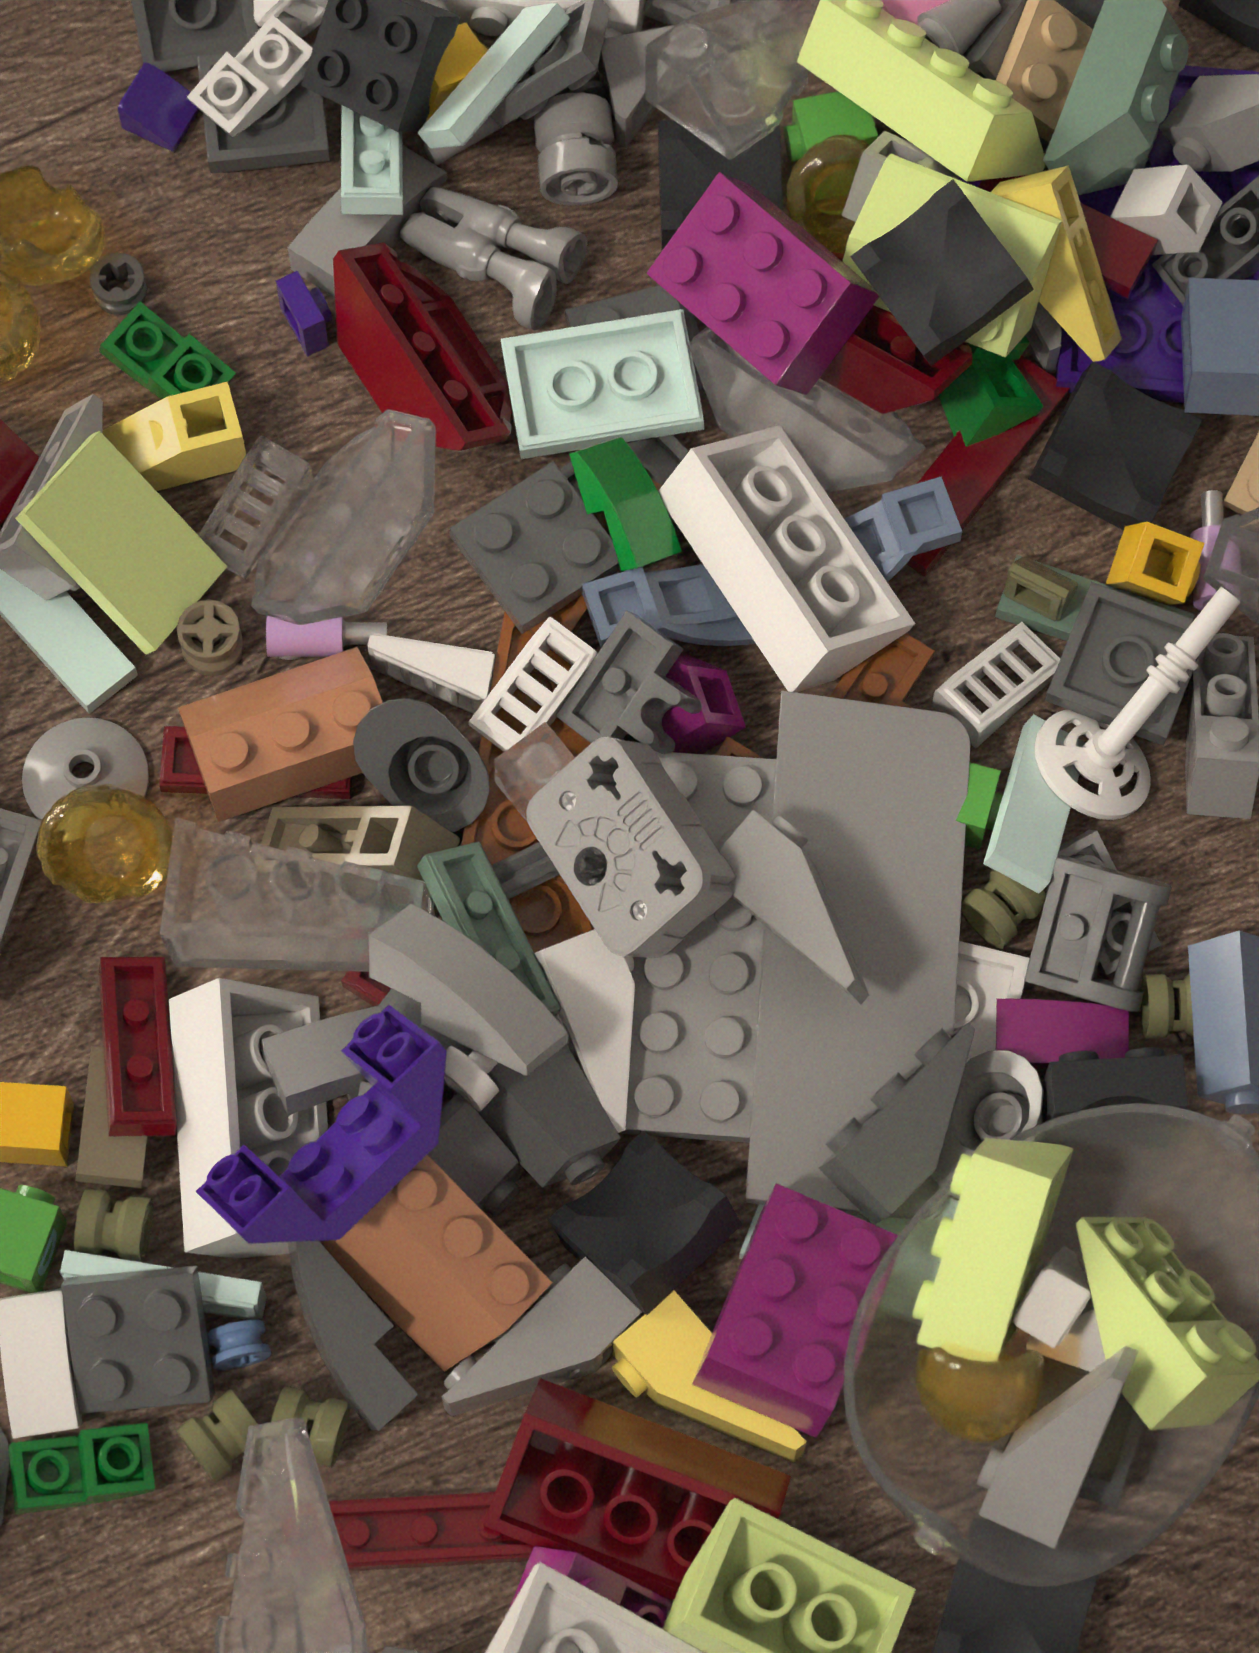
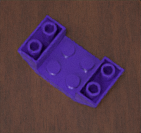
M390 1005L385 1007L380 1013L369 1016L356 1028L353 1039L341 1052L369 1081L372 1087L364 1095L357 1096L346 1103L338 1113L336 1122L315 1142L308 1143L300 1148L291 1158L288 1169L280 1176L243 1145L235 1154H230L220 1159L210 1169L206 1182L195 1192L248 1244L340 1240L438 1144L447 1051L437 1040Z

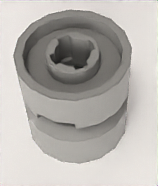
M565 93L551 97L545 107L533 116L536 147L540 151L537 162L540 193L545 199L553 203L568 206L591 204L611 196L617 190L618 176L616 155L611 147L614 135L609 103L597 95L588 93Z

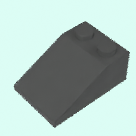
M131 0L143 64L147 62L158 67L163 72L197 67V56L240 52L259 31V25L254 19V0Z

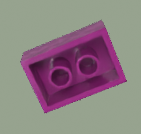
M721 172L714 178L646 273L774 385L805 395L809 393L879 298V295L871 285L752 185Z
M776 1183L759 1215L692 1385L816 1438L834 1410L900 1236Z

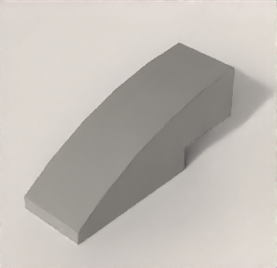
M402 145L403 215L341 214L340 188L287 247L291 270L294 272L298 270L300 276L335 297L333 258L337 251L383 242L393 248L401 238L399 236L400 230L410 215L422 211L420 201L429 187L440 188L447 179V172Z
M410 904L369 934V977L420 1002L421 1024L525 1076H528L568 1043V1032L511 971L474 941L421 908Z
M378 1006L341 1014L262 1039L264 1059L287 1116L347 1094L349 1101L358 1096L361 1081H369L341 1050L353 1039V1034L361 1022L369 1016L381 1012Z

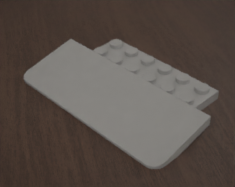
M781 691L777 759L673 752L662 754L656 751L655 753L679 792L684 795L702 822V827L717 850L722 847L752 810L756 811L770 824L778 815L781 816L808 839L802 850L818 869L869 996L860 1005L730 897L717 911L707 916L683 937V940L666 955L659 958L633 957L634 969L631 971V975L635 983L626 1128L620 1134L639 1135L644 1131L649 1136L750 1143L746 1203L765 1205L777 1183L850 1215L864 1216L826 1177L819 1167L833 1154L826 1145L828 1140L852 1117H855L863 1124L878 1109L870 1100L871 1097L897 1072L907 1079L922 1064L914 1054L936 1032L943 1028L949 1035L954 1033L966 824L958 822L956 819L968 795L970 738L966 728L958 719L943 712ZM930 1175L889 1218H923L937 1209L945 1191L940 1188Z

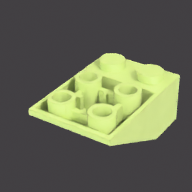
M1082 1217L1076 1223L1105 1360L1124 1346L1138 1351L1121 1393L1150 1430L1213 1424L1259 1381V1360L1254 1355L1257 1350L1253 1340L1238 1325L1226 1320L1213 1303L1215 1294L1212 1288L1200 1275L1185 1268L1172 1251L1175 1247L1173 1239L1160 1224L1146 1217Z

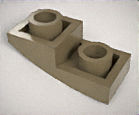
M91 1046L75 1181L141 1188L147 1136L109 1137L103 1047Z

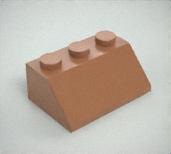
M358 647L178 707L216 818L218 822L363 773L355 760L353 739L358 723L371 708L383 702L371 671Z
M428 1155L340 1240L319 1241L355 1283L444 1372L506 1332L552 1284L545 1274Z

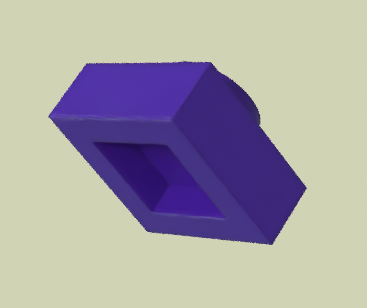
M298 270L276 280L280 309L306 356L308 357L329 347L325 323L332 321V315L319 288L315 287L308 290Z

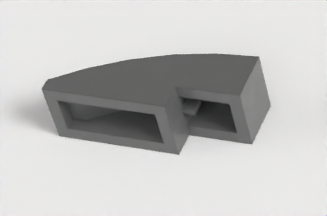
M319 1241L288 1242L292 1276L301 1309L319 1355L347 1402L351 1404V1407L368 1429L379 1431L418 1395L374 1345L394 1325Z

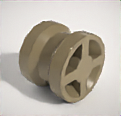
M210 599L198 601L186 608L179 618L177 633L183 658L188 666L197 673L207 676L222 675L235 668L242 658L244 644L239 620L232 608L221 601ZM221 638V642L214 647V643Z

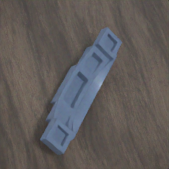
M942 477L882 494L881 501L844 518L887 582L912 556L960 542L962 536L961 526ZM703 564L644 572L643 567H639L582 584V595L601 648L626 611L638 615L669 639L710 646L755 644V641Z

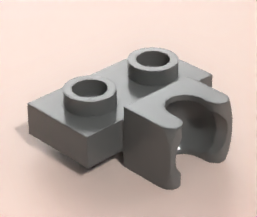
M626 611L556 717L590 743L600 737H613L623 740L625 735L629 733L640 743L648 744L654 751L668 754L675 749V742L663 730L662 718L664 714L672 707H681L691 714H697L701 711L702 703L673 679L666 677V674L683 651V648L638 615Z

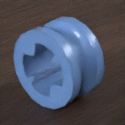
M238 1321L217 1327L208 1332V1345L214 1346L217 1350V1354L211 1359L213 1369H238L257 1364L271 1356L270 1346L263 1344L260 1340L261 1335L266 1331L264 1321Z

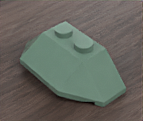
M1105 0L1043 159L1049 170L1069 165L1078 195L1127 184L1133 170L1145 168L1159 132V127L1167 116L1169 102L1180 72L1184 69L1188 59L1189 45L1162 0Z

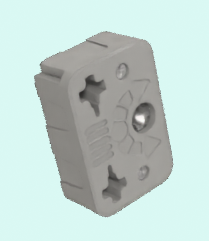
M600 737L585 748L529 801L526 814L531 830L605 946L614 954L646 958L662 957L669 953L683 940V937L707 916L717 911L733 895L732 890L728 886L735 878L731 866L725 857L719 853L702 827V822L684 795L679 792L662 766L661 760L648 744L623 741L613 737Z

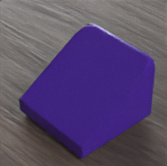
M145 62L120 101L118 114L122 129L175 152L200 109L187 98L191 93L189 90L158 67Z

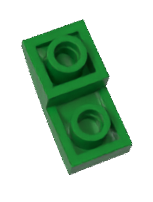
M141 301L102 342L99 352L160 399L224 382L229 384L236 375L235 371L191 334L183 338Z
M622 437L569 454L586 513L591 514L604 511L621 571L636 569L682 552L675 529L657 488L634 451Z
M148 1423L84 1429L80 1431L78 1436L13 1442L8 1448L15 1514L95 1504L146 1494L155 1490Z

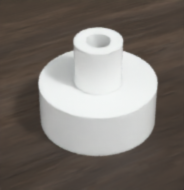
M449 1046L446 1050L444 1083L455 1094L459 1092L474 1109L482 1111L499 1092L496 1084L487 1075L498 1062L475 1050L467 1057L455 1047Z

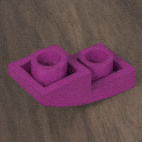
M997 998L996 1050H1008L1025 1057L1034 1068H1048L1049 1063L1059 1061V1056L1074 1051H1093L1098 1053L1099 1059L1125 1058V1053L1129 1051V1011L1108 1005L1082 1002Z

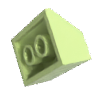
M890 154L885 159L853 226L842 262L871 285L850 256L867 243L879 238L902 223L926 203L936 191L954 179L997 239L1027 276L1034 289L965 341L1006 358L1031 329L1062 220ZM879 297L874 305L890 311Z
M985 1138L972 1156L964 1153L961 1155L950 1187L951 1193L960 1195L954 1219L943 1217L931 1251L932 1256L941 1258L935 1282L927 1279L924 1280L913 1310L912 1317L923 1321L916 1343L995 1370L1018 1333L1019 1328L1013 1320L1015 1317L1014 1312L1032 1286L1073 1148L1061 1144Z
M734 1498L729 1502L686 1572L663 1630L704 1653H891L916 1589Z

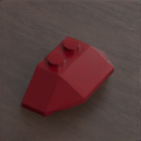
M385 242L337 251L333 258L338 346L399 440L456 451L505 441L511 434V424L509 422L512 404L508 382L452 298L418 269L398 260V253Z
M831 252L843 261L845 253ZM873 305L823 372L820 379L883 415L934 400L972 364L973 355L970 346L964 341L931 366L890 311Z

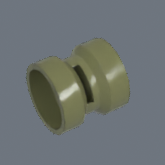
M993 869L989 875V882L982 889L974 888L962 898L961 914L982 939L998 949H1003L1017 936V926L1024 919H1035L1043 911L1046 893L1044 890L1037 893Z
M1190 973L1183 980H1170L1165 974H1144L1141 990L1144 991L1141 1002L1144 1037L1166 1038L1173 1031H1185L1191 1038H1194Z
M88 1188L84 1190L76 1219L75 1252L99 1255L104 1250H109V1252L117 1253L120 1259L143 1262L152 1230L153 1199L132 1195L125 1201H113L107 1191Z
M288 1385L284 1386L271 1420L267 1438V1450L286 1456L294 1451L308 1454L312 1463L332 1468L336 1463L345 1437L351 1404L334 1398H329L324 1402L310 1399L305 1390Z
M228 1389L213 1401L211 1414L205 1415L202 1418L191 1417L175 1429L186 1447L214 1483H217L232 1471L233 1461L242 1452L254 1455L267 1445L266 1435L231 1389Z

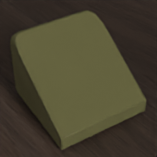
M1021 557L1013 562L1008 570L1003 594H1005V597L1053 621H1060L1078 588V583L1030 558Z

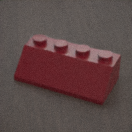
M540 1378L524 1413L483 1526L535 1547L578 1553L646 1589L674 1601L686 1572L729 1502L736 1498L778 1519L791 1476Z

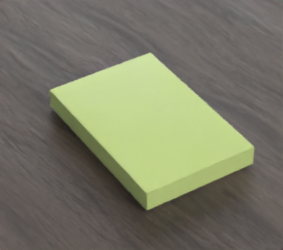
M100 430L90 435L15 518L145 655L158 649L178 625L179 618L186 608L198 602L227 568V565Z

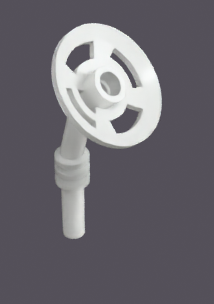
M1223 587L1219 588L1175 644L1169 642L1164 648L1168 654H1158L1155 659L1159 665L1157 667L1150 665L1146 669L1149 674L1148 679L1110 725L1071 710L1057 712L1046 720L1039 729L1035 739V758L1043 779L1063 802L1080 813L1103 820L1125 818L1133 814L1145 802L1150 790V771L1146 758L1133 739V736L1169 692L1178 693L1180 687L1177 682L1182 681L1186 683L1190 678L1186 671L1188 669L1195 671L1198 668L1195 660L1240 605L1241 602ZM1069 723H1074L1076 727L1066 736L1063 745H1056L1059 730ZM1085 735L1089 739L1083 747H1076L1078 737ZM1120 763L1123 765V772L1120 776L1115 777L1113 769ZM1074 764L1081 776L1099 784L1098 795L1089 792L1076 783L1064 768ZM1136 772L1137 781L1135 788L1131 793L1121 797L1120 789L1128 783L1133 773Z

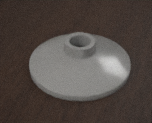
M77 718L54 726L35 742L24 763L22 787L30 810L37 819L42 820L41 823L44 826L66 837L91 839L108 835L120 829L137 814L147 795L149 768L140 744L127 730L103 719ZM81 762H89L94 765V770L86 778H77L72 775L75 765Z

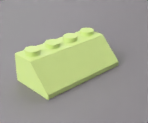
M820 0L797 59L799 64L966 182L1043 172L1046 165L1043 161L1044 152L1033 114L1026 107L1012 99L1013 92L1010 88L998 81L982 78L968 68L969 61L965 57L954 51L935 46L925 39L926 32L920 26L907 20L896 19L883 10L884 4L881 0Z

